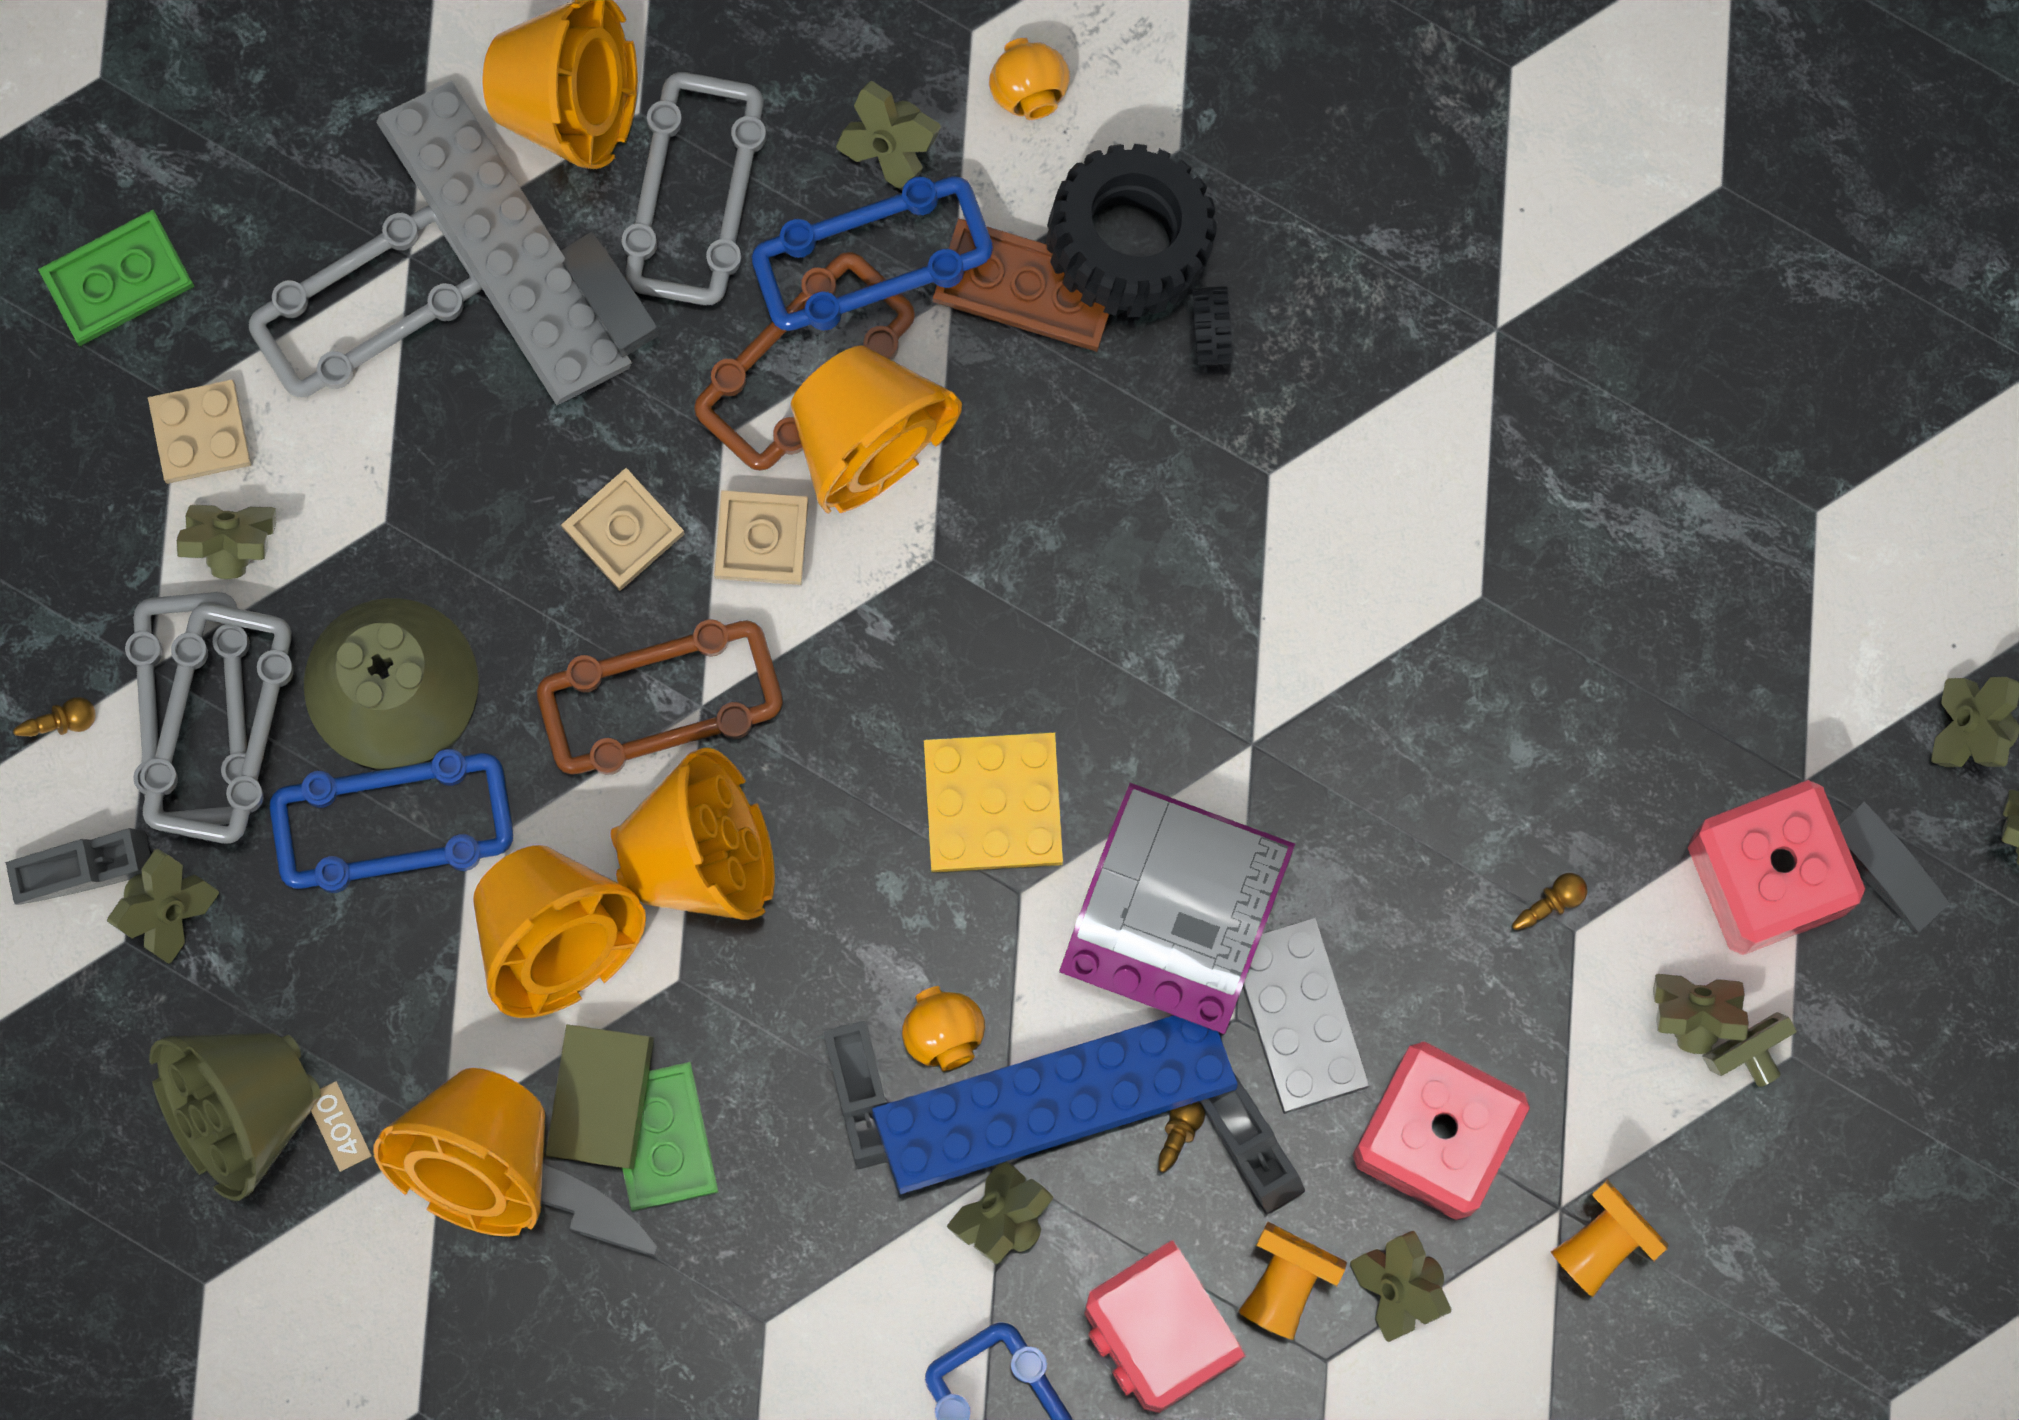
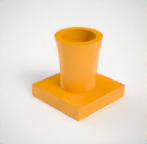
M1608 1179L1592 1194L1605 1210L1572 1238L1550 1251L1567 1273L1591 1297H1594L1612 1272L1638 1246L1653 1261L1668 1248V1243Z
M1267 1221L1257 1246L1274 1255L1253 1292L1238 1312L1257 1325L1282 1337L1294 1340L1301 1314L1317 1278L1320 1277L1337 1286L1345 1271L1347 1261Z

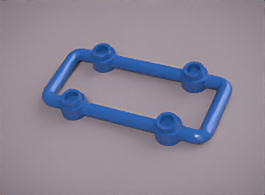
M953 176L932 182L926 177H915L906 182L901 194L812 225L802 219H794L787 222L782 227L780 236L757 245L752 254V265L771 320L775 326L785 331L797 330L808 325L818 330H830L840 322L843 313L932 282L939 287H954L963 279L964 271L981 266L989 260L992 255L993 245L973 188L967 180L962 177ZM954 193L957 195L976 249L960 255L950 249L939 250L930 257L928 266L839 297H835L829 292H818L807 300L805 309L790 314L787 313L769 261L770 257L786 252L792 257L802 258L814 250L818 240L905 210L916 215H926L935 209L939 198Z
M444 749L434 756L432 762L333 778L324 771H314L304 778L302 784L285 786L278 789L270 800L269 809L279 874L282 881L294 889L320 886L326 892L339 893L348 887L351 880L450 864L459 871H468L476 867L481 858L505 853L513 842V827L501 762L489 753L463 756L457 750ZM486 771L496 838L476 841L467 834H459L453 836L447 842L446 847L353 863H346L343 859L336 856H328L323 858L315 869L299 872L296 870L287 810L288 803L306 800L314 807L324 808L331 805L340 794L435 778L444 785L454 786L461 783L467 773Z
M998 1322L987 1327L934 1360L925 1372V1383L937 1403L935 1407L936 1420H969L971 1415L969 1403L962 1396L951 1393L943 1380V1376L1000 1340H1003L1013 1356L1011 1360L1013 1375L1019 1381L1030 1383L1051 1419L1073 1420L1045 1375L1047 1362L1044 1354L1037 1348L1028 1347L1019 1331L1008 1323Z

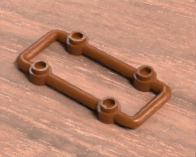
M852 252L842 253L825 269L813 268L805 273L801 282L802 292L786 307V310L790 314L805 309L807 300L818 292H829L835 296L836 281L848 269H851L868 286L885 281L886 279L860 255ZM902 294L883 299L898 313V316L887 327L875 326L871 328L864 337L865 347L890 360L897 354L898 339L910 328L915 317L913 305ZM773 321L735 360L723 359L714 365L711 371L712 383L699 395L694 407L697 418L748 467L759 471L769 469L785 454L793 455L803 450L794 417L784 418L776 424L773 430L774 441L759 454L712 410V406L723 395L734 396L740 393L745 387V373L786 332L775 326Z
M713 619L704 620L696 626L692 635L600 661L588 655L577 656L569 663L567 670L545 677L537 688V700L554 761L560 770L571 775L594 769L604 775H614L624 767L626 760L721 733L730 739H740L748 734L753 724L775 717L780 712L783 704L781 690L765 634L759 625L749 620L723 625L721 622ZM744 637L748 639L765 698L764 704L747 708L739 702H730L721 707L717 717L623 744L612 738H603L592 746L590 753L577 757L571 756L554 696L555 691L573 687L580 692H591L601 684L603 677L699 651L709 657L717 656L724 652L728 642Z

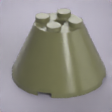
M384 598L368 601L347 610L334 619L314 644L304 675L305 702L312 723L318 733L335 752L345 759L374 768L375 770L430 762L439 751L450 749L469 725L468 722L473 713L476 700H478L479 675L475 656L459 628L438 610L421 602L401 598ZM389 673L390 676H388L385 679H382V676Z
M274 1033L167 1036L156 1041L151 1047L149 1063L152 1065L157 1062L159 1078L152 1081L153 1088L163 1116L176 1142L197 1173L200 1175L207 1171L219 1183L214 1186V1190L229 1200L238 1201L253 1192L311 1112L314 1101L321 1097L320 1088L316 1080L311 1075L306 1074L299 1061L301 1057L299 1046L290 1035L282 1038Z

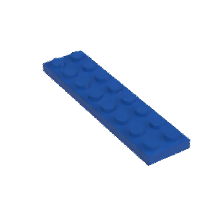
M1173 1015L872 1108V1115L899 1194H903L1237 1089L1238 1083L1219 1032Z

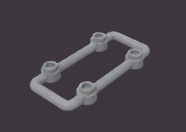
M687 72L674 73L665 80L660 101L654 103L647 113L648 125L653 136L635 224L629 226L622 235L623 249L628 256L625 279L633 291L699 305H713L724 297L729 276L734 274L741 265V252L736 244L753 155L766 142V130L761 121L763 96L755 86ZM680 89L747 101L744 117L739 118L733 124L731 130L732 141L737 148L720 237L719 240L714 241L709 246L706 254L709 268L713 271L709 288L642 277L644 261L649 259L657 249L656 235L651 226L669 138L675 136L682 126L681 112L676 105Z
M430 206L420 209L411 216L405 213L392 214L383 224V233L301 283L291 280L279 283L273 290L272 301L263 305L252 314L249 320L251 336L284 388L291 395L307 397L325 386L332 389L345 387L353 377L354 368L436 318L442 321L456 319L463 310L464 301L482 289ZM432 222H436L470 277L457 286L447 283L435 286L428 295V303L346 354L336 351L324 354L318 361L317 372L300 380L269 332L266 324L280 315L286 318L300 316L308 306V298L390 248L396 250L411 248L418 239V231Z
M211 592L154 597L140 602L134 611V634L127 640L125 652L128 659L137 669L142 763L136 768L133 779L137 789L145 796L147 790L141 782L140 773L148 761L155 759L159 743L154 666L160 661L163 652L161 643L152 634L151 616L190 612L204 603L237 608L234 599L226 593ZM221 623V626L213 635V647L224 658L230 755L222 763L221 774L223 779L230 784L233 779L241 776L247 752L241 658L249 650L250 641L242 627ZM162 801L160 813L224 825L229 824L233 807L164 812Z
M204 603L192 611L186 632L176 637L171 646L172 657L178 665L155 759L148 761L140 773L141 782L147 790L143 805V817L151 828L218 843H233L243 836L249 814L256 811L263 802L264 793L258 783L259 772L279 689L291 680L294 671L288 656L292 631L284 619L212 603ZM208 620L274 634L271 650L262 654L257 662V672L263 681L241 776L233 779L227 787V799L233 807L228 826L160 813L163 797L170 794L178 783V775L172 765V760L194 670L203 666L208 658V648L202 639L205 624Z

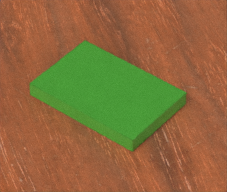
M154 210L38 269L79 347L195 287Z
M691 1062L649 1071L634 1169L622 1168L632 1212L719 1193Z

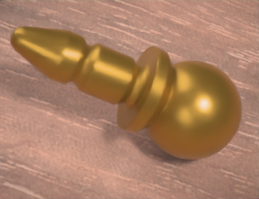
M74 697L66 701L62 707L58 704L52 706V714L49 713L36 719L31 718L14 728L13 733L16 736L32 737L38 735V733L43 734L57 729L60 735L66 734L68 730L82 732L89 729L94 723L96 717L95 708L87 699Z
M1575 873L1560 875L1555 880L1552 888L1546 887L1543 889L1546 898H1542L1531 905L1530 909L1522 911L1513 922L1512 928L1514 930H1521L1531 927L1537 923V920H1542L1551 914L1553 910H1556L1561 915L1564 913L1565 907L1574 908L1582 904L1588 891L1584 879Z
M1200 1102L1170 1110L1171 1121H1168L1165 1126L1168 1137L1159 1157L1160 1172H1166L1176 1162L1184 1143L1192 1142L1195 1137V1131L1203 1125L1205 1111Z

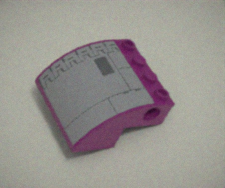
M1130 783L1101 854L1059 972L1225 1034L1295 843Z

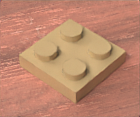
M233 379L148 397L163 477L166 484L252 466L236 385Z
M627 468L561 524L562 529L619 591L685 534L677 522Z
M721 490L714 571L715 579L802 585L808 497Z

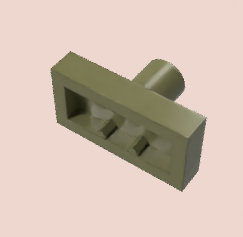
M1776 1012L1750 1027L1746 1040L1730 1039L1702 1055L1709 1070L1720 1076L1745 1063L1757 1087H1762L1775 1081L1781 1075L1768 1049L1797 1031L1788 1016Z

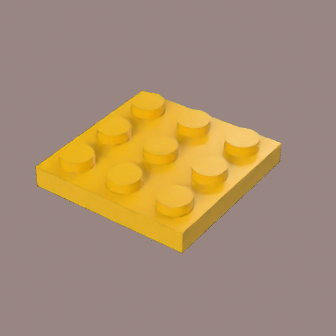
M1055 733L924 740L931 872L1063 865Z

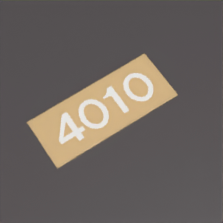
M335 1081L320 1089L321 1097L314 1101L311 1112L341 1172L372 1155L338 1083Z

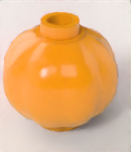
M1018 38L1010 41L1004 46L1005 53L997 59L990 72L989 87L994 100L1000 107L1011 114L1025 116L1028 120L1041 119L1052 114L1058 108V103L1065 95L1069 85L1070 71L1066 61L1058 51L1044 43H1029L1027 38Z
M939 986L931 987L918 993L915 996L917 1004L908 1013L902 1026V1038L908 1053L924 1065H940L942 1071L956 1069L974 1059L973 1050L982 1042L985 1031V1019L977 1003L961 993L941 992Z

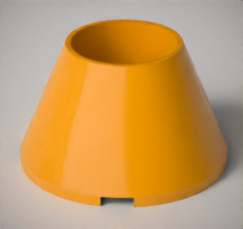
M572 0L495 36L487 50L483 66L484 99L492 119L500 126L581 168L598 169L611 163L615 159L614 154H611L617 142H625L629 134L637 97L634 41H626L621 23H625L626 18L620 7L613 0Z
M862 345L851 347L825 362L802 383L791 400L792 413L818 504L828 514L832 511L831 507H835L839 513H844L879 496L919 465L914 457L930 442L935 447H938L960 416L962 410L960 399L954 392Z
M543 845L525 847L502 858L485 873L479 881L473 896L488 995L502 1013L517 1018H532L554 1013L580 1001L582 997L578 992L591 985L598 978L603 983L607 982L634 952L642 937L646 923L645 909L633 891L560 852Z
M481 1068L461 1070L386 1127L379 1134L374 1144L375 1160L387 1179L404 1195L411 1189L420 1197L430 1202L426 1210L448 1222L483 1234L518 1236L522 1228L527 1227L531 1230L540 1216L545 1111L540 1101L528 1089L502 1074Z

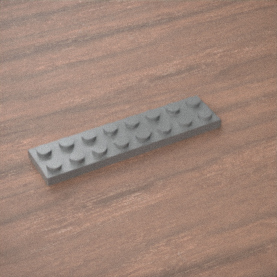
M450 81L380 114L377 119L378 126L555 404L559 405L628 370L632 364L628 355L622 358L618 352L617 347L597 319L593 309L589 306L570 273L562 264L565 260L564 255L454 83Z

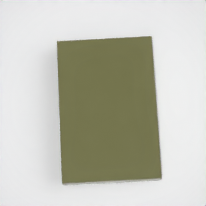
M566 1024L546 1156L634 1169L654 1037Z

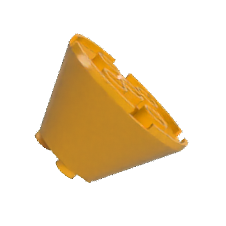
M701 748L689 753L621 825L611 829V840L617 850L620 865L616 872L617 882L633 891L643 904L741 920H750L766 912L762 907L764 901L772 899L775 885L774 859L768 830L758 803L750 805L740 787V784L745 783L746 780L725 755L712 748Z

